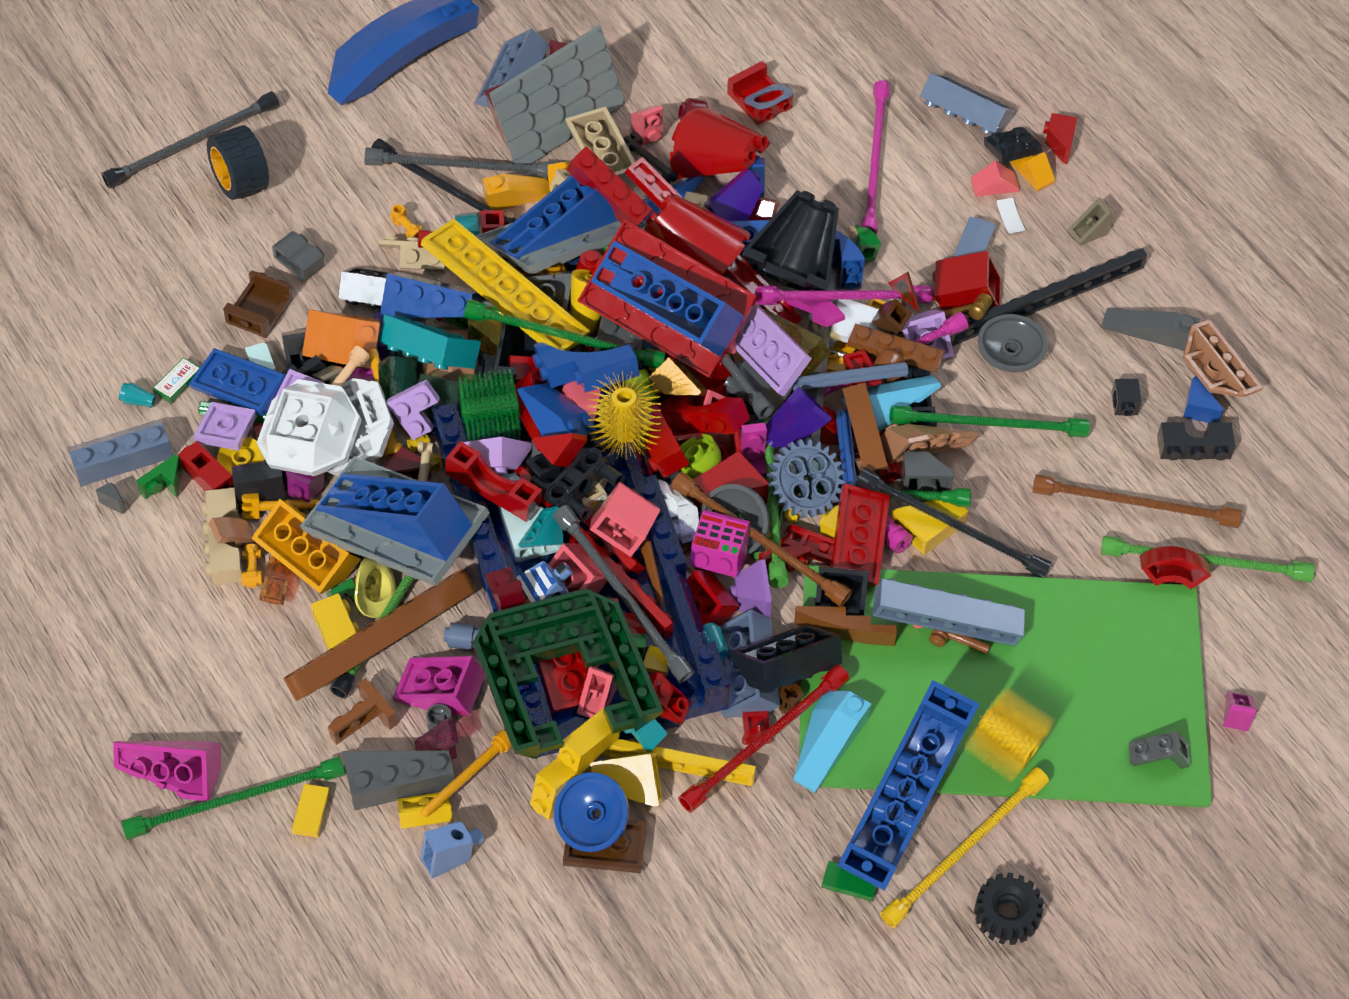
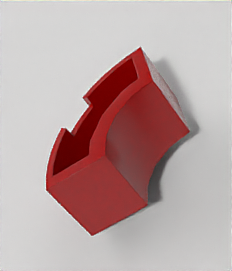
M1164 546L1151 549L1139 555L1141 569L1156 586L1164 582L1175 581L1186 585L1189 589H1193L1211 577L1209 563L1196 552L1186 548Z

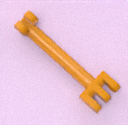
M259 493L243 494L242 518L259 519V511L272 510L279 500L259 501ZM312 499L309 503L303 500L284 501L292 504L297 509H313L320 499Z

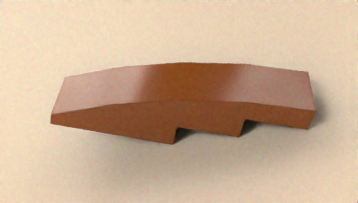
M866 383L842 388L862 466L874 472L887 469L888 466Z
M795 607L794 623L800 626L810 624L841 635L842 640L871 645L895 646L896 625L871 624V616L846 615V607Z

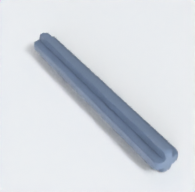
M903 362L801 376L794 382L792 389L795 391L799 386L805 390L906 376L908 374V365Z

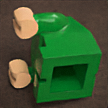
M849 226L847 232L851 237L850 240L859 248L865 257V261L875 260L881 246L877 235L868 227Z

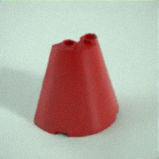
M695 108L682 117L673 133L674 147L673 152L670 151L671 169L676 173L677 179L741 172L743 169L747 170L755 162L757 151L758 153H763L771 143L767 136L761 135L713 109Z
M669 194L660 204L663 208L658 214L654 211L646 219L647 225L644 227L647 233L720 275L727 270L745 247L742 243L743 240L747 242L750 238V232L675 194L672 196Z

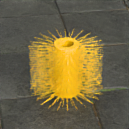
M623 381V388H621L620 384L619 389L617 388L615 391L608 385L606 386L613 393L608 392V395L596 394L604 399H588L607 406L602 407L601 404L587 406L601 409L594 413H588L601 416L596 419H588V421L595 420L601 422L598 425L588 427L602 428L600 427L602 424L606 426L600 431L593 432L594 434L606 433L599 437L600 439L610 436L604 441L605 443L613 438L612 444L618 440L619 444L620 442L621 444L625 443L626 450V442H629L628 446L630 442H633L635 447L637 446L634 442L635 439L636 442L638 441L645 447L636 437L647 442L648 440L640 435L646 434V436L650 437L652 435L644 431H661L647 427V424H642L644 422H647L648 426L661 424L648 421L652 418H661L649 415L651 412L661 410L648 408L649 406L661 403L647 402L643 404L650 399L657 398L644 397L654 391H648L642 395L639 393L644 390L643 388L636 392L635 390L638 387L633 388V390V386L631 388L630 386L628 388V385L624 387Z
M1010 693L1009 695H1007V696H1005V694H1004L1003 697H1004V698H1005V697H1006V698H1007V697L1009 698V696L1011 695V693ZM1018 698L1016 700L1012 699L1011 704H1006L999 699L998 702H994L992 707L990 706L988 711L986 709V713L977 726L978 728L971 734L975 735L971 741L973 742L975 739L976 744H979L982 749L984 745V749L986 751L988 749L991 755L993 754L995 757L999 756L1001 758L1000 760L997 758L995 761V768L1000 767L997 763L998 761H1003L1005 763L1004 766L1012 767L1014 769L1013 772L1015 771L1018 774L1017 771L1022 770L1027 762L1029 763L1031 759L1033 761V756L1038 753L1037 751L1041 747L1043 735L1047 734V728L1043 723L1042 725L1041 723L1039 724L1035 716L1032 719V717L1030 718L1028 715L1024 716L1022 714L1024 705H1022L1023 703L1018 704ZM1017 703L1021 709L1015 710L1013 704ZM987 756L986 759H989L991 761L993 757Z

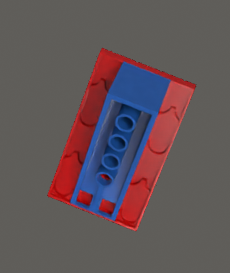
M624 219L577 301L712 379L759 297Z

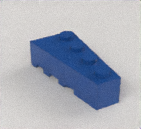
M402 272L387 273L379 319H383L384 314L405 318L463 317L467 300L470 299L481 303L482 296L469 288Z

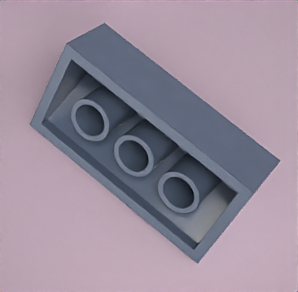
M532 28L505 41L475 103L490 108L484 91L508 82L545 59L549 44Z
M930 73L920 97L926 99L925 104L934 108L938 105L944 108L943 112L952 117H955L957 114L963 117L962 122L970 126L977 124L982 127V132L991 136L993 133H1002L1017 113V110L944 75Z
M160 419L67 447L80 487L165 461L173 456L167 434Z
M751 609L720 626L729 651L726 658L718 660L722 714L725 718L742 717L743 712H770L780 707L779 688H776L772 693H761L759 690L748 686L731 657V651L773 636L771 619Z

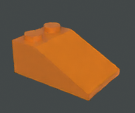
M309 309L302 356L313 358L317 355L321 360L347 365L350 361L348 359L350 357L349 353L355 345L364 349L368 354L370 349H376L380 326L379 319ZM370 358L365 365L360 367L372 369Z

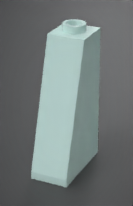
M516 473L499 475L512 481L520 479ZM497 505L515 562L556 553L562 546L520 548L518 543L540 514L542 507L540 506L528 522H525Z

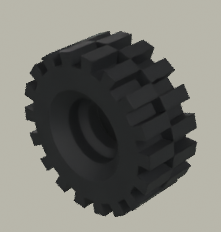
M1002 873L997 874L995 880L990 877L987 879L986 885L983 884L976 899L974 914H976L975 921L977 925L981 923V932L984 934L988 931V938L992 941L995 937L1000 938V944H1004L1005 940H1009L1010 945H1015L1017 939L1022 943L1027 940V936L1031 938L1035 930L1038 929L1044 908L1042 907L1044 902L1043 898H1039L1040 890L1038 888L1033 890L1034 883L1031 880L1025 883L1024 876L1020 874L1018 879L1013 878L1014 873H1008L1006 878H1003ZM1003 902H1010L1018 907L1019 913L1013 918L1005 917L999 912L998 906Z

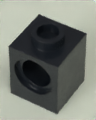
M1115 379L1111 392L1114 415H1138L1142 402L1139 380Z

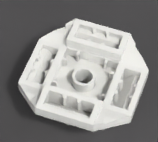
M352 378L342 385L362 422L348 462L341 466H335L326 472L339 476L354 456L369 462L383 456L394 422L386 405L382 388L376 381L369 382Z
M298 379L289 387L284 388L272 400L258 437L257 445L270 468L317 476L335 466H341L348 462L362 419L341 386Z

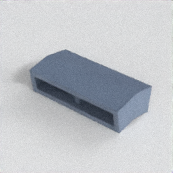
M969 217L953 257L985 251L996 224L984 219Z

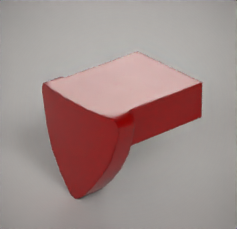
M768 711L742 713L744 731L742 744L750 745L752 741L769 728ZM773 738L769 740L766 744L772 743Z

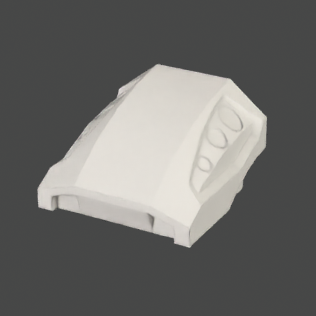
M655 481L658 506L660 508V522L670 539L678 538L682 543L692 541L699 523L697 507L684 495L672 489L665 481Z

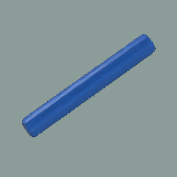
M841 409V411L836 412L841 471H844L842 480L846 484L857 486L855 484L857 480L850 417L848 411Z

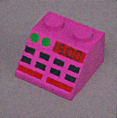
M703 510L691 546L690 566L737 577L747 562L750 521Z

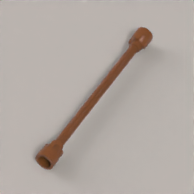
M684 472L678 473L672 481L671 488L682 495L697 499L715 513L741 519L728 509L726 510L718 502L716 503L708 495L706 496L697 487L698 483L693 481ZM750 525L749 535L752 539L765 546L773 554L775 553V555L796 570L798 569L800 573H803L810 580H813L819 586L821 585L825 595L838 606L842 607L847 602L852 590L837 581L825 579L819 573L817 574L815 570H812V568L802 563L796 557L794 558L792 554H789V552L779 547V545L771 539L769 540V538Z
M1035 474L1032 493L1051 496L1052 493L1061 492L1077 496L1083 495V497L1089 496V498L1095 497V499L1101 498V500L1104 499L1105 501L1107 499V501H1116L1117 503L1129 505L1135 504V506L1141 505V507L1147 506V508L1153 507V509L1156 508L1157 510L1162 509L1163 511L1181 512V514L1187 513V515L1193 514V516L1211 518L1214 521H1219L1221 526L1239 528L1242 509L1222 506L1221 510L1215 509L1212 511V509L1209 510L1208 508L1184 506V504L1178 505V503L1172 504V502L1157 501L1150 498L1144 499V497L1138 498V496L1132 497V495L1126 496V494L1120 495V493H1111L1098 489L1092 490V488L1086 489V487L1080 488V486L1074 487V485L1068 486V484L1062 485V483L1054 481L1055 477Z

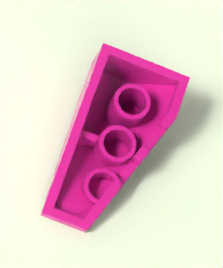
M205 741L113 742L115 768L139 779L145 778L156 783V786L161 789L167 788L176 792L177 796L183 799L210 800L221 770V743Z

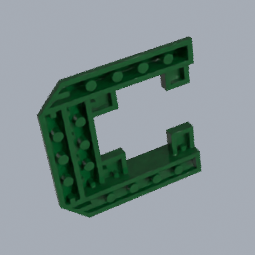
M582 589L489 613L473 640V646L514 754L538 759V754L563 748L564 745L556 721L536 726L532 725L518 689L519 686L538 681V675L533 664L579 652L586 669L590 666L594 667L608 663L611 673L615 675V683L623 700L621 703L604 707V715L612 734L632 728L636 732L663 713L662 706L619 603L591 590Z

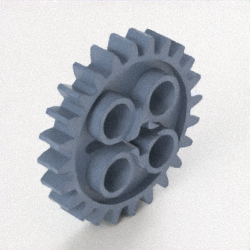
M800 439L796 441V445L793 442L788 443L787 448L782 447L779 449L781 455L776 454L773 456L777 463L769 464V467L774 470V472L767 474L768 477L773 478V482H770L768 486L775 487L771 496H779L776 504L785 503L783 511L792 508V516L797 515L800 511L801 518L807 517V514H809L810 518L816 517L817 513L819 515L825 514V509H832L831 502H839L836 495L841 493V489L838 488V485L845 483V481L839 479V476L844 474V471L837 470L841 462L834 463L833 459L836 453L828 455V446L820 449L821 442H816L812 445L811 439L806 440L805 443ZM812 460L818 463V471L812 467ZM790 463L794 464L796 467L795 474H793L789 469ZM803 476H804V477H808V478H809V481H808V480H804V479H803ZM817 483L823 488L822 495L816 490ZM794 487L800 490V498L794 495Z

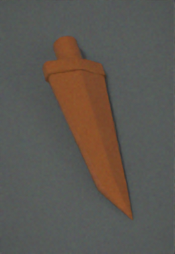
M646 536L640 544V555L657 602L663 611L664 596L652 549L653 546L652 542L648 540V536Z

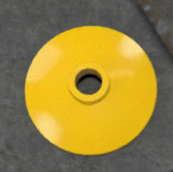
M246 437L239 451L221 447L217 455V461L231 475L233 466L265 461L257 445V440Z

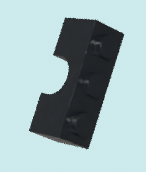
M1161 422L1157 434L1160 459L1225 460L1231 459L1235 449L1232 422H1208L1204 437L1202 438L1190 436L1186 431L1185 422Z

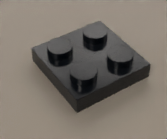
M1016 127L1011 131L992 134V136L984 137V146L1002 164L1042 153V144L1024 127Z

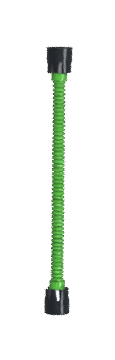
M407 575L404 576L378 619L397 608L415 578ZM363 662L335 678L329 688L330 691L337 697L346 699L356 683V672Z

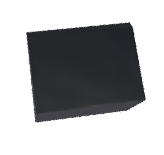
M266 461L232 467L233 484L239 514H242L243 494L259 493V501L287 500L282 470L270 468Z
M819 565L818 573L825 577V579L837 581L852 590L849 599L842 606L846 607V615L864 616L869 571ZM817 584L815 606L840 607L825 595V591L821 589V585Z

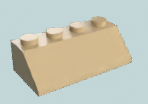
M606 106L565 118V122L580 151L587 146L630 188L637 186L625 174L626 169L635 160Z

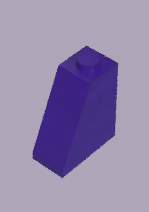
M743 169L706 201L704 205L710 212L728 221H748L764 188L760 184L761 178L755 171Z
M798 386L766 424V442L774 449H777L778 446L780 448H787V444L791 442L796 445V441L804 440L828 423L832 417L815 398Z

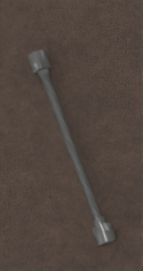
M368 147L365 148L364 159L365 165L383 166V163L389 162L417 163V165L428 164L429 166L431 164V166L443 167L445 165V167H468V169L482 168V170L496 169V171L530 172L532 175L548 179V165L556 163L538 161V164L529 166V164L515 165V163H490V161L481 162L478 160H450V158L439 159V157L425 158V156L391 155L388 152H384L383 149Z
M726 354L722 363L748 395V403L760 419L769 417L775 409L773 404L761 392L755 391L732 359Z
M564 505L553 514L555 521L564 531H568L576 538L587 555L595 562L594 564L664 654L666 661L669 663L667 668L677 682L680 684L688 680L695 673V670L683 656H678L676 652H673L665 639L657 632L656 627L646 617V614L642 612L643 610L627 592L624 585L614 575V572H612L605 560H603L583 531H581L580 520L571 507Z

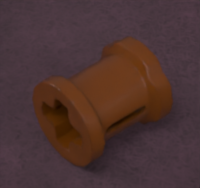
M797 684L781 687L779 710L783 714H787L789 710L801 701L803 695L801 687Z

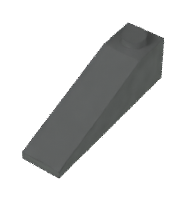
M1107 308L1101 328L1184 351L1192 325L1199 323L1200 318L1178 312Z

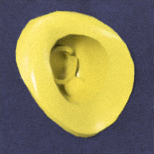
M366 557L362 560L355 579V603L364 616L379 618L397 589L396 580L391 568L378 564L375 560Z

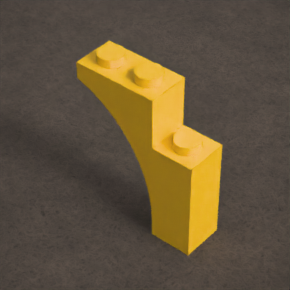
M604 708L563 739L564 745L563 748H560L558 757L536 775L530 805L536 813L541 814L548 821L554 817L556 798L566 783L575 776L583 774L591 763L619 738L620 732L612 734L604 715Z

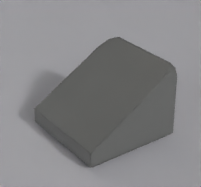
M110 482L96 489L98 500L102 505L121 514L126 513L123 499L114 483Z

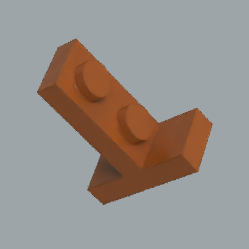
M366 678L357 683L359 696L364 701L356 703L349 712L343 716L336 717L328 725L330 738L336 745L377 716L389 730L398 725L395 710Z

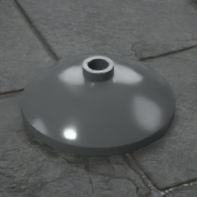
M1004 314L996 316L982 326L978 335V349L981 356L990 365L1002 371H1028L1039 365L1046 355L1048 344L1044 331L1036 322L1021 315Z
M732 483L717 487L708 494L711 499L724 506L726 510L728 509L731 513H734L736 517L741 514L743 520L750 521L751 527L767 537L770 523L768 509L763 499L753 489L742 484ZM702 504L701 509H700L699 520H700V517H701V514H702L703 510H707V511H711V512H714V511H712V509H710V508H708L707 506H705L704 504ZM750 535L747 555L761 546Z

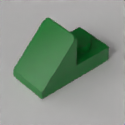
M176 454L136 480L139 492L145 499L159 493L165 486L175 497L178 496L182 469L179 457Z

